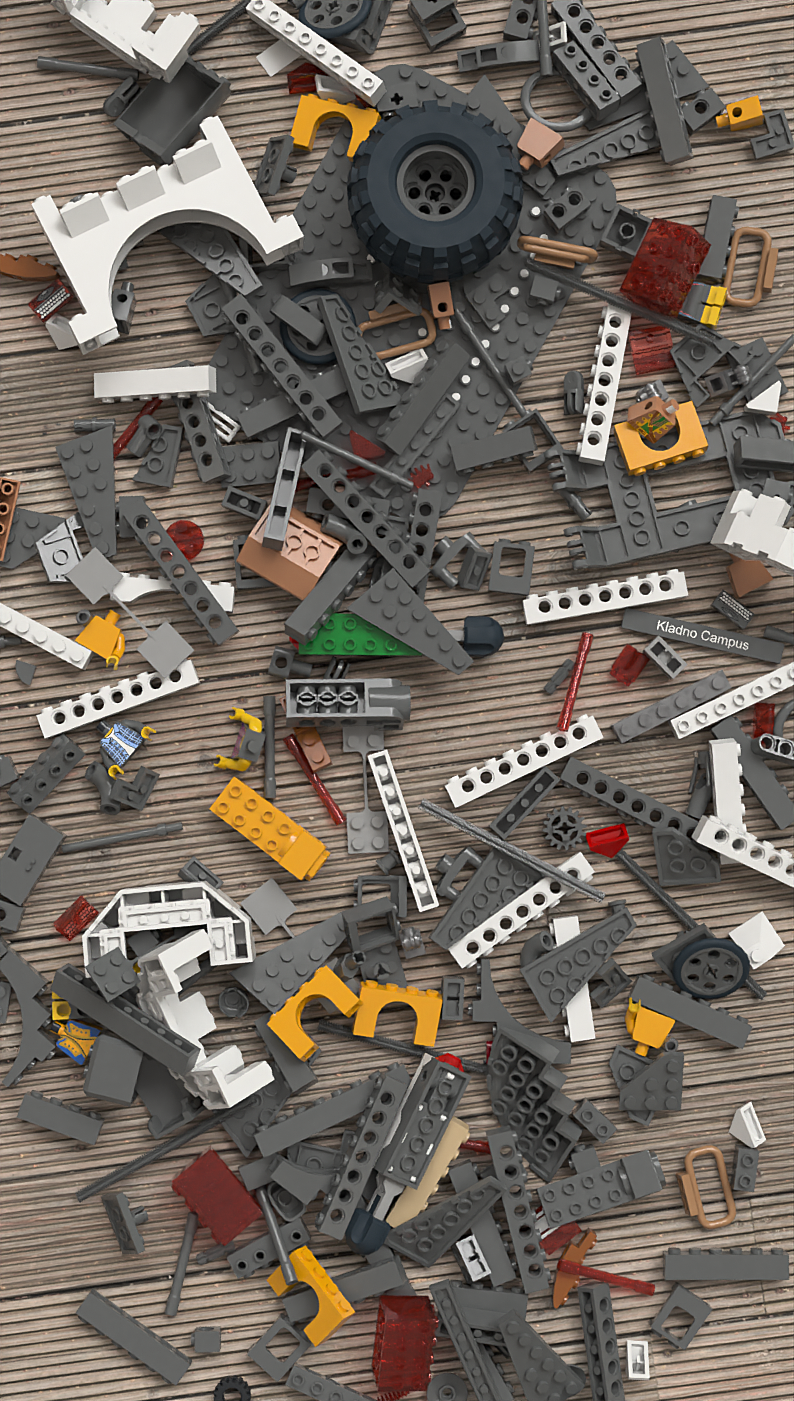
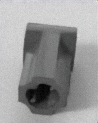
M144 415L139 419V428L126 447L138 457H142L151 442L159 438L163 432L162 425L151 415Z

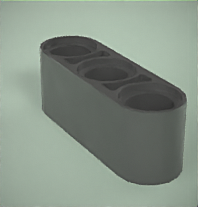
M284 295L280 296L270 310L272 315L316 347L328 332L324 324Z
M763 734L752 740L751 749L754 754L794 766V741L771 734ZM761 740L765 743L766 748L762 747ZM780 746L784 749V754L781 753Z

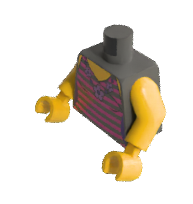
M232 707L235 710V716L229 715V718L242 721V725L231 759L216 755L220 762L214 764V766L223 770L228 768L246 771L250 765L257 763L266 734L262 729L260 719L245 713L243 709Z

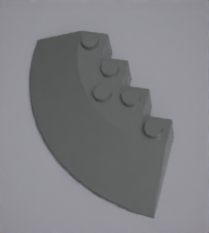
M501 1026L493 1040L487 1063V1088L492 1100L491 1107L501 1127L510 1125L511 1131H516L518 1143H515L516 1151L520 1150L521 1155L530 1163L529 1167L550 1183L584 1130L583 1127L568 1118L576 1102L559 1092L568 1076L551 1066L560 1052L558 1049L543 1039Z

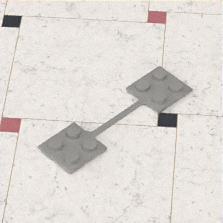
M96 547L66 574L71 582L94 605L104 595H111L147 632V639L137 650L164 678L194 651L167 621L157 630L150 631L113 593V587L124 576Z
M373 726L342 727L343 752L357 751L362 754L365 808L362 812L346 813L348 854L389 852L386 811H370L367 795L366 754L369 751L384 750L383 731H375Z
M273 878L269 879L240 903L265 935L276 926H283L292 938L295 937L285 921L297 908ZM335 957L327 964L332 971L338 958ZM313 975L306 982H310L315 976ZM354 978L345 982L354 994L359 991L360 986ZM317 998L329 1014L338 1009L331 1000Z

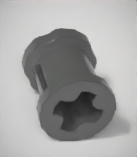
M390 849V853L381 860H376L386 875L397 864L401 865L403 863L393 849Z
M626 899L608 902V906H611L612 915L625 908Z

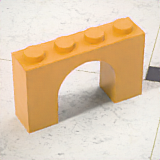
M308 94V96L301 95L290 135L294 137L293 148L312 152L320 125L329 118L341 117L352 124L353 133L347 157L349 161L353 162V156L359 144L368 138L369 131L382 118L377 113L378 111L373 108H366L364 110L359 109L357 105L352 103L343 105L339 104V101L330 98L327 101L322 100L314 94Z
M692 401L680 404L679 410L675 412V426L678 431L679 440L672 448L665 451H655L648 448L642 442L639 432L627 421L614 425L613 433L629 476H640L645 474L646 470L653 468L654 470H659L668 463L678 464L687 457L693 456V458H697L705 454L708 443Z
M327 965L324 968H319L314 973L315 977L310 982H305L299 988V992L284 1003L285 1006L280 1011L271 1015L270 1021L267 1023L303 1062L319 1048L301 1026V1013L308 1002L316 998H327L348 1018L364 1004Z
M373 980L360 982L358 998L364 1004L355 1012L352 1026L353 1035L373 1038L377 1016L382 1007L390 1002L401 1001L409 1004L416 1012L412 1037L414 1044L434 1047L443 1002L442 995L438 991L431 989L419 991L418 988L412 986L400 988L393 983L381 985Z
M305 1245L293 1251L289 1258L293 1264L298 1282L303 1281L309 1284L315 1290L319 1299L317 1316L303 1330L314 1346L317 1347L328 1341L355 1311L339 1291L337 1285L327 1275L325 1269L313 1256V1253ZM281 1265L267 1279V1282L278 1297L291 1291L297 1284L286 1285Z

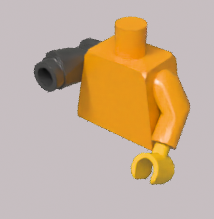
M86 609L80 610L76 615V621L84 626L85 629L75 641L106 659V667L110 663L115 664L114 670H117L118 662L125 652L123 630L115 626L121 615L110 609L104 620L97 615L94 616Z
M629 998V1007L624 1019L630 1037L638 1041L635 1053L646 1057L650 1046L657 1049L661 1047L665 1052H675L679 1046L678 1041L668 1035L675 1023V1019L641 1006L640 999L638 1003L633 1004L632 998Z

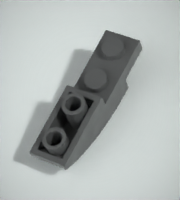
M539 40L495 43L458 51L459 72L466 73L494 67L503 68L540 61Z
M352 257L317 260L288 267L290 287L330 286L331 283L371 282L373 279L371 260H352Z

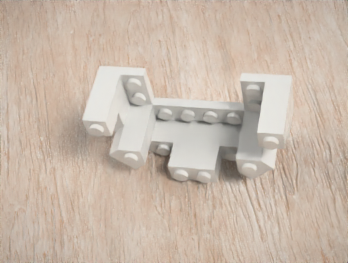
M52 0L50 2L62 15L66 12L72 18L69 22L77 29L135 69H139V72L146 74L149 71L148 74L157 79L163 76V80L168 83L172 81L189 57L187 49L201 31L200 24L198 23L199 20L190 13L187 15L181 12L179 16L176 15L175 17L169 14L156 33L153 34L147 29L157 14L154 9L155 6L148 0H111L109 4L106 0Z
M746 489L733 491L710 544L745 561L760 560L794 577V528L786 529L782 527L791 506L784 499L777 496L772 498L760 494L757 499L752 496V492Z
M207 881L125 888L116 894L94 923L82 935L84 963L87 966L116 947L120 948L127 959L125 932L207 924L210 943L213 947L209 950L211 966L253 962L256 958L255 939L252 936L251 918L240 909L241 906L220 889H215ZM85 969L86 978L91 977Z
M204 929L193 931L175 942L164 944L138 959V966L141 968V971L137 976L141 982L137 984L140 992L136 994V1002L140 1010L201 1049L195 1067L182 1077L168 1068L170 1074L176 1080L182 1079L185 1082L184 1087L195 1097L199 1095L204 1100L203 1105L209 1110L230 1108L273 1081L274 1077L271 1067L266 1061L254 1062L244 1069L242 1053L236 1045L225 1046L206 1058L204 1047L198 1039L217 1028L214 1023V1017L209 1012L206 1000L200 991L191 992L180 999L178 998V992L182 990L180 982L201 971L196 957L213 948L209 935Z

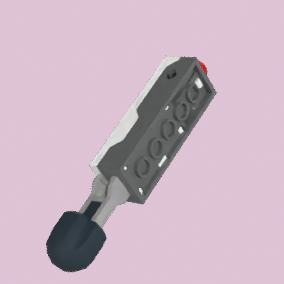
M425 1053L396 1112L373 1166L378 1171L376 1176L377 1188L366 1210L360 1208L354 1210L346 1229V1243L353 1252L370 1255L378 1251L391 1229L390 1224L383 1218L394 1196L401 1193L405 1185L415 1190L418 1189L472 1076L464 1072L460 1058L450 1053H445L438 1057Z

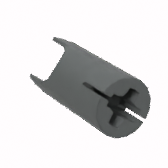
M706 773L701 774L685 812L686 815L699 820L704 815L713 793L712 779L711 786L707 787Z

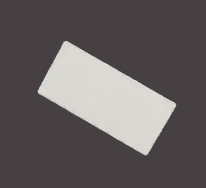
M279 40L256 58L269 76L272 77L301 56V54Z

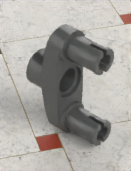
M471 532L466 533L454 543L445 536L433 548L440 557L430 573L435 578L438 577L450 589L459 581L446 568V565L462 548L468 549L469 546L485 550L474 539L475 536Z
M470 846L462 849L454 859L445 853L435 867L443 873L438 882L436 893L454 902L460 892L451 886L452 881L465 863L478 868L484 859L476 854L475 850Z

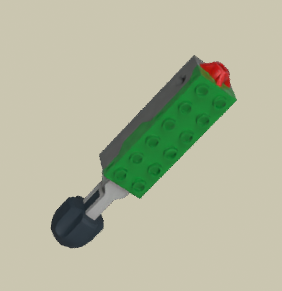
M332 613L328 623L318 630L313 641L310 640L306 646L289 636L290 643L299 651L300 656L422 657V653L356 614ZM467 616L464 620L463 630H447L457 642H463L464 650L470 657L491 656L503 645V628L499 622L491 617Z

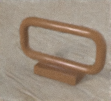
M741 227L734 232V236L731 238V252L727 259V272L723 281V287L727 288L725 301L730 305L753 307L760 302L763 292L772 293L779 249L771 248L772 239L766 230L754 227ZM743 235L759 236L764 241L755 293L751 299L734 298L730 294L739 239Z
M521 236L517 240L518 248L526 252L535 253L534 261L537 260L541 264L544 263L573 270L575 261L594 263L598 258L596 250L584 246L533 236Z
M397 303L387 306L381 314L375 310L369 311L370 320L359 324L358 327L363 334L365 330L417 315ZM422 307V313L420 314L426 321L429 333L427 338L377 352L376 354L379 359H386L431 345L437 335L431 312Z
M706 1145L689 1151L684 1160L686 1172L676 1173L685 1213L689 1216L697 1215L699 1223L707 1229H716L730 1224L735 1219L736 1206L721 1151L713 1145ZM708 1153L715 1156L728 1208L726 1217L714 1221H708L705 1217L692 1165L695 1157Z

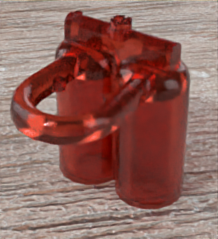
M626 644L612 664V670L609 674L616 678L617 682H622L629 687L631 683L637 680L650 659L631 645Z

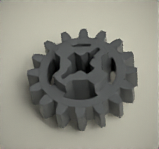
M561 806L559 812L554 808L553 815L547 813L549 820L543 821L547 828L542 829V831L548 833L544 837L545 840L551 839L549 845L553 846L556 843L558 850H560L561 846L568 850L569 845L576 848L575 842L582 843L583 841L580 839V836H586L582 829L586 828L587 825L581 823L585 818H578V810L572 813V807L565 811L564 806ZM567 815L572 816L577 823L568 821ZM559 816L558 823L551 826L553 820ZM564 822L567 826L574 827L566 830V834L563 831L555 830V828L562 827ZM578 831L576 836L570 840L572 832ZM552 833H558L561 836L562 842L555 839Z

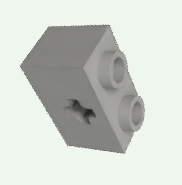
M659 635L642 650L670 680L674 679L688 665Z

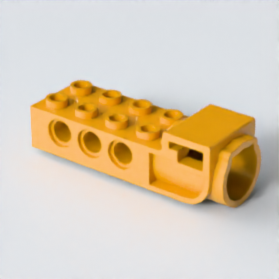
M237 777L232 778L210 807L212 812L274 858L281 866L300 880L305 878L311 881L331 854L326 850L328 847Z

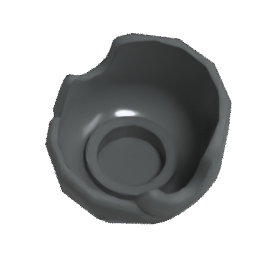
M228 987L220 993L218 1005L227 1017L241 1018L248 1011L249 997L242 988Z

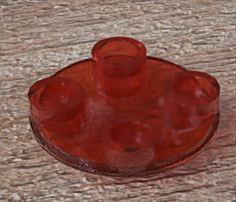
M179 520L171 524L166 530L187 560L198 556L203 549L204 535L200 527L188 520Z

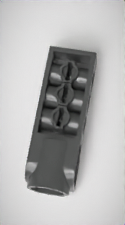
M286 679V727L373 726L375 731L403 730L404 721H410V686L402 685V682L397 679Z
M645 1150L537 1188L536 1191L549 1229H553L663 1190L662 1187L666 1186V1180L655 1152Z

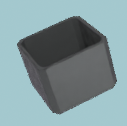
M108 1029L101 1033L90 1047L88 1057L91 1058L90 1063L86 1065L83 1073V1078H86L83 1086L86 1096L130 1107L138 1095L135 1085L144 1052L112 1030Z

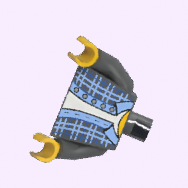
M103 719L96 729L104 735L99 742L101 745L99 751L104 765L109 770V775L117 780L115 777L117 772L123 775L124 771L121 768L125 766L146 739L152 741L149 738V733H156V730L144 725L140 721L125 719L121 722L116 721L111 726Z

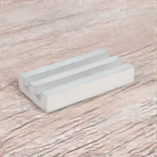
M208 403L210 410L235 427L232 431L212 416L214 423L230 434L227 437L216 428L218 436L230 443L241 426L221 411L215 410L214 406Z

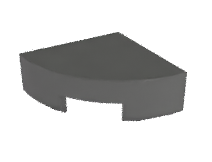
M16 660L17 675L24 683L31 685L37 666Z

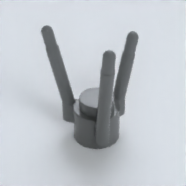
M709 751L698 752V757L694 758V769L689 787L690 794L693 792L699 765L701 769H706L707 787L711 786Z

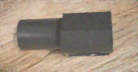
M275 646L268 675L284 680L288 679L290 673L309 678L313 664L294 659L296 652L294 650ZM284 657L287 659V666L282 669L278 668L276 665L277 659Z
M362 951L348 953L338 959L333 971L345 983L354 977L360 965L365 962L366 956Z

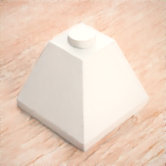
M763 911L728 933L732 941L747 953L750 960V968L756 969L770 960L785 946Z

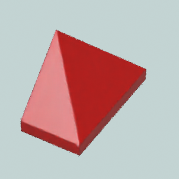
M624 823L587 832L585 836L591 851L609 858H613L629 841Z

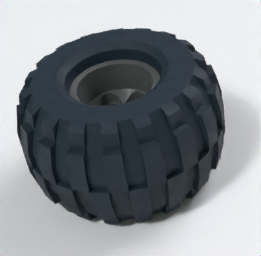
M438 100L423 101L422 107L410 109L409 104L393 112L392 118L386 122L382 118L369 131L368 138L359 144L353 156V164L348 172L347 181L348 210L352 226L358 239L366 246L367 252L378 263L382 262L388 266L390 272L402 278H405V275L417 278L418 282L433 284V280H447V282L462 280L464 275L471 272L474 274L487 267L495 256L500 255L510 242V238L517 228L524 194L520 162L514 157L512 152L513 146L503 132L499 134L493 128L494 123L482 113L475 116L467 112L468 107L466 105L452 102L451 107L438 106ZM422 174H427L431 178L429 181L423 182L419 177ZM447 174L451 177V180L443 182L440 177ZM416 191L420 196L417 199H412L409 197V194ZM457 192L461 195V198L453 200L450 195ZM432 195L438 197L437 202L434 199L431 200ZM426 209L430 214L422 213L420 210ZM441 210L449 211L447 214L439 215Z

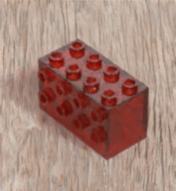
M653 218L619 291L626 298L633 301V303L635 302V304L638 303V305L645 306L649 310L652 309L656 313L659 312V314L677 318L692 288L693 282L700 272L703 261L709 253L711 244L693 226Z
M211 1145L172 1177V1189L178 1196L181 1194L184 1196V1203L191 1212L195 1210L198 1213V1221L204 1228L209 1227L211 1229V1237L218 1245L222 1243L226 1246L263 1214L261 1206Z
M390 1295L379 1297L371 1363L378 1392L427 1391V1385L431 1382L430 1365H433L434 1362L432 1347L436 1346V1335L434 1332L438 1328V1316L434 1314V1304H431L428 1295Z

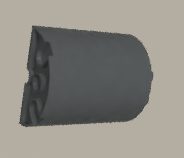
M191 56L187 58L170 83L165 82L163 76L160 79L153 77L113 123L129 141H134L140 147V151L160 166L170 165L173 162L175 153L185 148L200 131L199 124L204 119L212 117L232 94L229 88L231 83L225 77L221 76L219 78L212 69L207 70L201 62L197 61L195 63Z

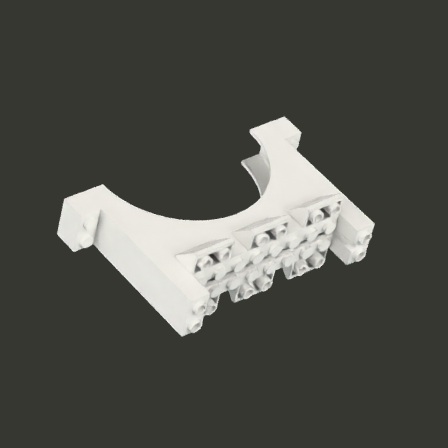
M218 116L214 118L208 117L199 124L201 140L197 141L193 147L187 150L186 148L178 150L173 156V164L163 165L157 171L154 165L151 167L145 166L132 176H123L116 183L117 190L104 193L101 196L102 198H100L98 192L85 194L81 200L65 204L60 209V213L50 195L47 197L41 196L32 203L35 217L85 313L84 315H75L72 317V321L68 322L72 335L83 355L120 338L112 313V289L116 274L131 249L146 236L159 229L187 222L220 226L247 241L257 251L267 266L285 258L286 255L294 254L303 249L304 235L293 214L288 217L284 215L278 218L276 223L273 222Z

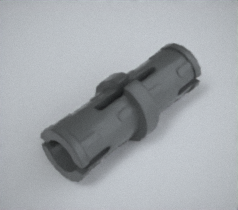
M92 417V419H74V432H96L109 426H113V431L115 432L116 420L115 418L97 419V417Z
M574 491L558 492L568 503L569 509L572 508L582 522L592 514L581 500L582 497L580 495L577 496Z

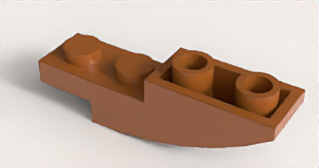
M8 253L5 256L0 254V274L6 277L32 282L58 280L60 277L56 267L48 263L42 265L38 263L37 258L29 254L26 257L20 254L17 261L16 257Z
M286 696L279 700L286 713ZM292 727L314 773L333 764L316 727Z
M590 1228L586 1230L577 1244L570 1240L559 1259L552 1287V1303L556 1309L559 1305L563 1306L566 1303L570 1289H575L579 1284L581 1278H579L580 1272L576 1269V1266L580 1267L586 1258L584 1255L587 1250H592L597 1243L596 1232Z

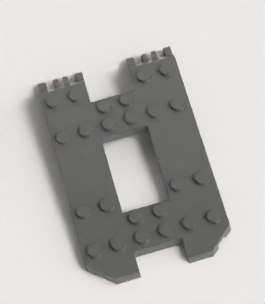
M746 411L731 414L727 417L724 416L715 427L709 423V420L701 421L700 424L708 443V448L704 455L693 458V456L687 457L678 464L668 463L659 470H654V468L646 470V473L640 476L628 475L617 441L607 444L605 461L602 466L578 461L579 455H576V450L554 449L544 452L545 460L560 458L559 463H551L547 466L548 471H555L549 474L550 479L565 477L564 482H557L552 485L553 492H584L607 486L616 523L599 527L573 526L563 530L565 537L580 535L579 540L567 542L568 548L580 546V548L569 551L571 557L579 554L585 555V559L572 562L573 569L607 568L710 543L731 495L657 513L648 476L726 458L734 491L746 489L753 493V497L758 499L759 495L762 494L766 478L775 480L774 473L770 470L735 467L733 445L743 435L760 438L771 437L778 440L785 439L781 423L763 414ZM672 428L654 444L643 435L640 438L648 448L655 451H665L672 448L678 442L679 435L677 429ZM794 481L787 482L791 483L790 491H793L791 502L787 503L791 508L783 526L787 525L794 513Z

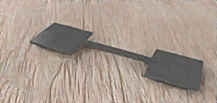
M207 924L171 927L173 929V936L134 960L126 959L120 948L116 947L85 966V969L105 1000L109 1002L141 982L133 970V964L139 958L167 944L171 940H179L193 931L204 929L208 934Z

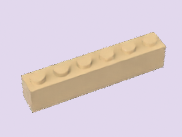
M454 1116L452 1117L418 1189L415 1190L405 1185L403 1191L398 1194L385 1215V1221L390 1226L395 1228L414 1218L419 1212L423 1213L428 1205V1197L436 1193L439 1187L437 1182L440 1177L444 1179L449 1170L448 1164L451 1160L455 1161L460 1152L458 1150L460 1144H465L470 1136L468 1124Z

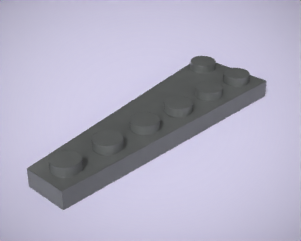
M652 107L557 153L549 161L556 177L558 178L662 147L661 142L657 141L655 135L657 126L656 122L654 123L651 119L650 111Z

